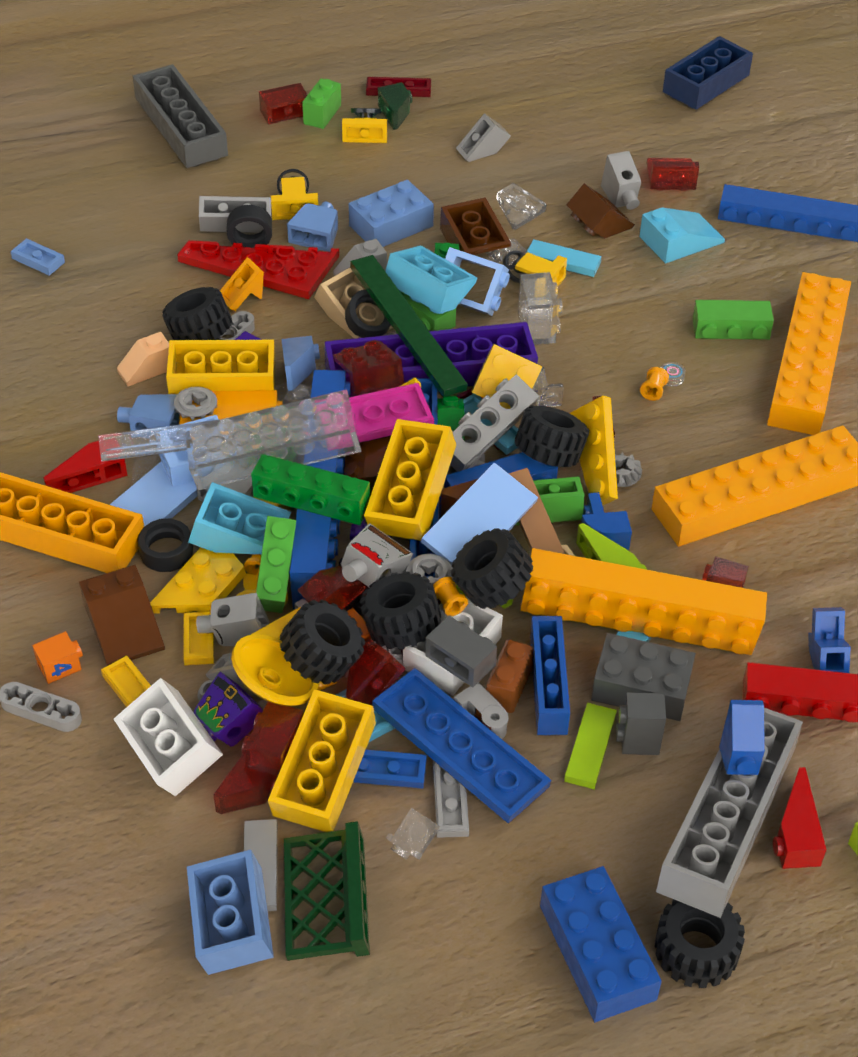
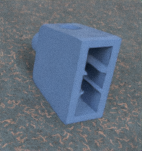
M326 201L322 202L320 206L310 203L305 204L287 223L288 243L305 247H318V250L330 252L338 231V211L334 209L331 203Z
M177 394L139 395L132 408H118L117 421L119 423H130L131 436L134 438L155 442L154 431L179 425L180 413H176L174 405Z

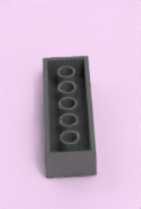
M173 64L132 76L136 100L186 168L195 167L199 164L228 156L226 132Z

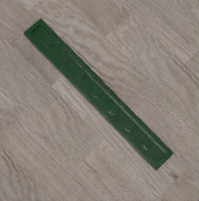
M374 255L350 261L351 270L442 397L466 391L467 382Z

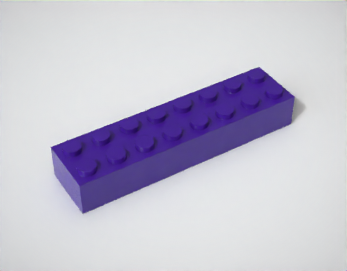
M527 322L429 331L467 382V386H474L493 344L536 364L538 362L537 352ZM398 334L325 341L326 370L346 371V382H351V397L396 388L415 377L417 379H429Z

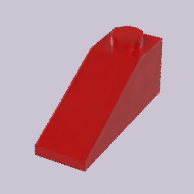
M115 436L88 443L48 473L43 479L45 486L73 493L128 476L125 457Z
M799 767L778 835L773 838V851L775 856L780 857L782 869L821 867L827 850L806 767Z

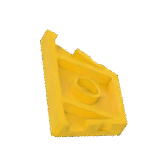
M200 547L150 602L153 613H160L161 608H176L177 613L211 611V603L216 599L226 598L246 575L245 567L233 553H215Z

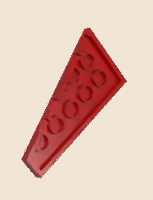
M188 240L177 256L180 263L229 277L235 273L248 257L264 272V287L310 299L340 254L339 249L331 248L330 252L318 251V247H309L308 251L295 250L293 246L255 244V248L243 247L242 243H233L232 246H219L218 242Z

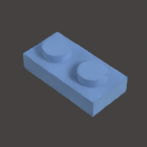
M27 238L11 250L12 259L49 276L65 263L63 254Z

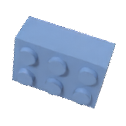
M409 180L399 182L348 203L349 226L365 242L377 239L382 247L433 227L434 203Z
M252 850L187 866L195 955L206 973L210 975L274 958L262 868Z

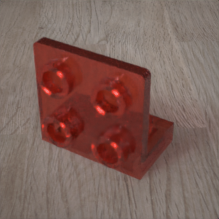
M690 158L647 159L650 189L696 190L699 162H692Z
M368 341L363 346L345 348L340 353L333 355L334 361L349 373L353 397L396 388L405 383L401 358L381 341Z

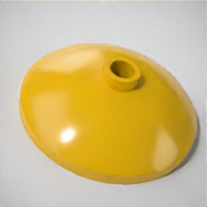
M252 634L241 638L236 643L231 655L234 670L241 682L260 698L278 705L296 706L309 702L314 689L318 690L319 683L312 682L310 678H303L300 672L294 671L291 668L290 662H286L284 658L285 652L281 651L280 648L282 641L278 638L262 634Z

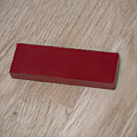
M367 77L366 96L431 97V79Z

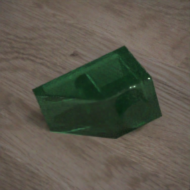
M402 82L378 87V107L392 129L396 130L409 115L410 103H412V94Z

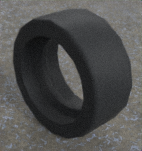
M239 206L228 216L227 238L232 245L233 243H242L243 247L255 248V244L267 245L272 238V218L266 210L259 206ZM251 221L258 223L264 229L257 234H244L238 231L236 226L242 222Z
M366 289L358 291L352 296L345 311V321L348 328L361 338L383 336L391 326L385 316L383 322L377 326L367 325L358 318L356 308L359 304L371 303L377 306Z
M168 518L152 521L143 527L138 536L139 553L143 564L158 572H171L182 568L193 556V544L188 543L191 535L188 526L181 521ZM163 538H174L182 542L181 546L169 552H156L149 548L155 541Z

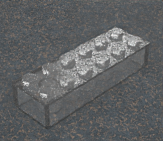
M347 389L185 428L189 470L198 490L209 488L212 482L223 485L252 478L251 473L262 454L308 465L361 452L354 411Z

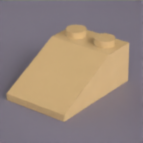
M348 268L320 284L314 298L328 317L355 339L361 337L355 335L348 328L345 321V311L352 296L365 288L351 268ZM361 303L356 308L358 318L367 325L377 326L384 320L382 311L374 304Z

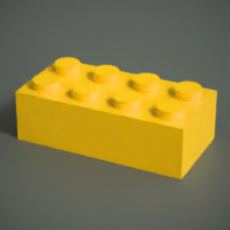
M169 340L166 375L168 394H178L190 387H204L211 391L275 390L274 340Z
M401 419L396 420L364 514L367 524H372L389 536L421 541L422 537L430 529L456 448V442L450 426Z
M314 689L268 799L272 816L323 832L334 831L376 724L373 706Z

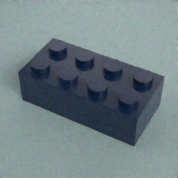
M718 36L665 70L663 92L688 105L690 108L697 110L750 75L753 53Z

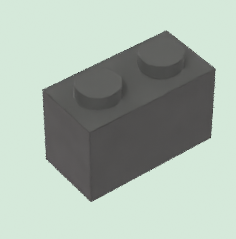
M449 615L426 637L425 656L471 687H474L496 666L497 646L487 637H482L471 630L464 622H459Z
M627 692L625 705H619V723L616 724V742L622 743V754H660L666 723L665 696L663 693Z

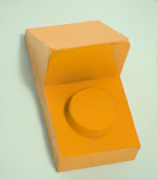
M248 257L220 290L226 305L233 311L239 308L250 293L262 299L264 272Z

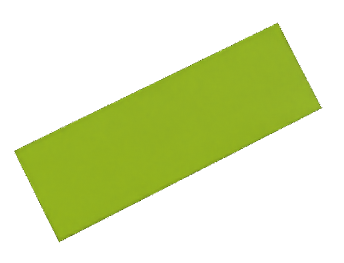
M587 702L564 782L595 790L617 710Z

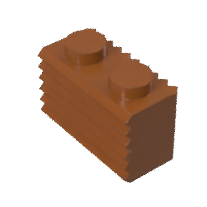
M510 639L506 640L501 650L496 666L493 668L486 684V690L501 704L506 712L513 713L526 685L528 676H530L532 671L534 649L530 645Z

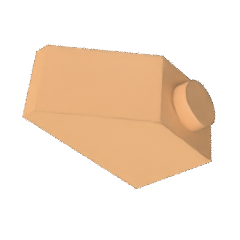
M162 332L137 340L118 365L117 372L128 387L167 372L169 342Z

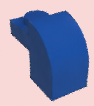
M599 492L588 493L587 505H584L581 523L588 525L629 550L632 530L627 511L604 513Z
M842 607L813 608L812 633H808V642L812 665L815 670L850 672L851 646L844 640L845 610Z

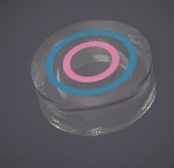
M668 362L661 366L669 374L666 385L678 386L684 382L686 370L681 364Z

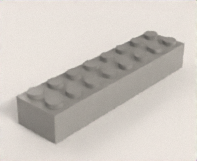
M764 708L765 752L758 775L726 774L719 748L662 864L656 889L657 893L721 918L794 753L803 721Z

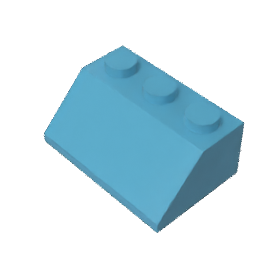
M421 245L390 253L385 271L400 292L409 295L413 301L426 305L430 311L436 314H443L444 312L454 310L477 281V277Z

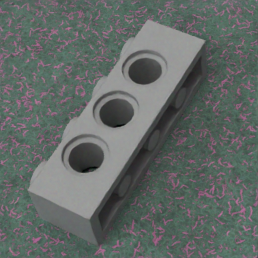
M517 374L510 380L505 378L496 387L495 390L497 392L492 397L489 395L485 396L477 405L479 409L473 414L470 412L465 414L458 422L460 426L452 431L456 448L450 465L457 472L469 468L523 417L526 408L535 406L539 395ZM500 402L508 403L511 408H503L500 405ZM481 419L490 420L492 426L484 425ZM469 436L474 440V442L467 443L462 439V437Z

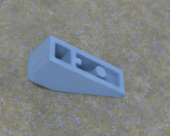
M312 336L281 339L288 391L294 390L316 369L315 359H320L318 344H313Z

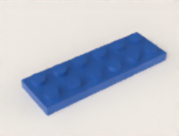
M416 668L412 669L372 701L374 711L508 824L550 787V778Z

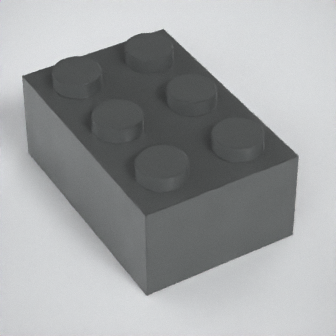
M607 633L594 678L591 701L619 707V705H625L627 692L663 693L665 696L666 718L681 721L696 653Z

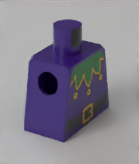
M221 671L217 674L194 709V714L204 725L203 727L215 742L218 738L230 747L235 746L268 715L243 688Z

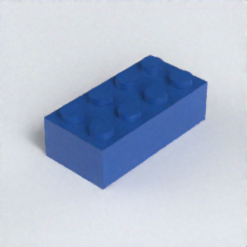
M604 866L542 886L540 908L594 1023L657 1001L662 980Z

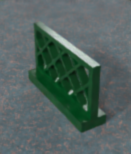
M358 821L345 823L344 830L284 838L285 943L287 960L355 951L357 957L370 955L364 836ZM341 841L342 848L333 857L323 851L330 842ZM306 846L311 849L301 862L293 857L292 848ZM319 855L328 863L316 874L307 866ZM336 867L343 872V877L332 886L324 878ZM303 871L312 880L300 891L293 886V881ZM320 884L329 892L319 903H316L308 895ZM337 896L344 902V906L334 916L324 908ZM302 901H305L313 909L301 921L294 915V910ZM321 913L330 922L318 934L308 925ZM338 926L345 931L346 941L330 943L325 938ZM303 931H306L314 938L307 947L294 949V940Z

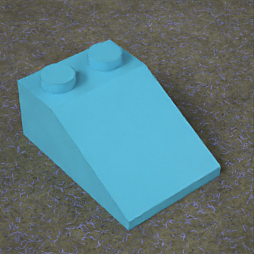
M662 207L642 214L639 237L664 263L725 242V238L699 213Z
M212 482L195 519L188 543L215 553L261 554L267 516L289 519L291 512Z

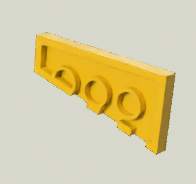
M602 395L569 414L578 418L589 429V435L579 460L588 493L599 492L603 506L618 499L611 398Z

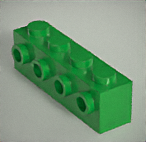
M265 454L261 455L251 473L253 497L357 525H361L370 499L369 481Z

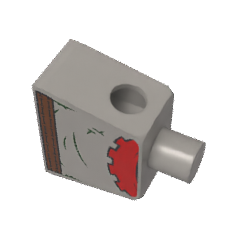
M368 524L348 544L341 563L343 568L342 574L349 582H354L358 579L369 587L373 582H378L379 578L383 576L387 577L396 572L398 574L406 572L413 553L372 524Z

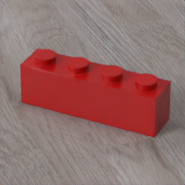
M747 662L743 678V700H763L764 708L789 716L800 715L818 719L827 718L845 720L852 723L858 722V674Z

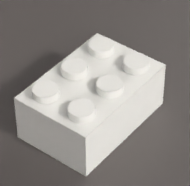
M466 596L468 605L461 613L451 617L459 622H464L471 630L482 637H487L495 645L501 638L503 615L488 607L482 609L479 606H475ZM441 603L439 608L441 611L440 620L442 622L448 616L444 613L443 604ZM426 641L417 643V646H407L403 649L404 670L410 672L416 668L442 691L451 696L464 683V681L425 656Z
M162 678L157 680L114 718V721L156 784L174 796H177L223 755L179 691Z

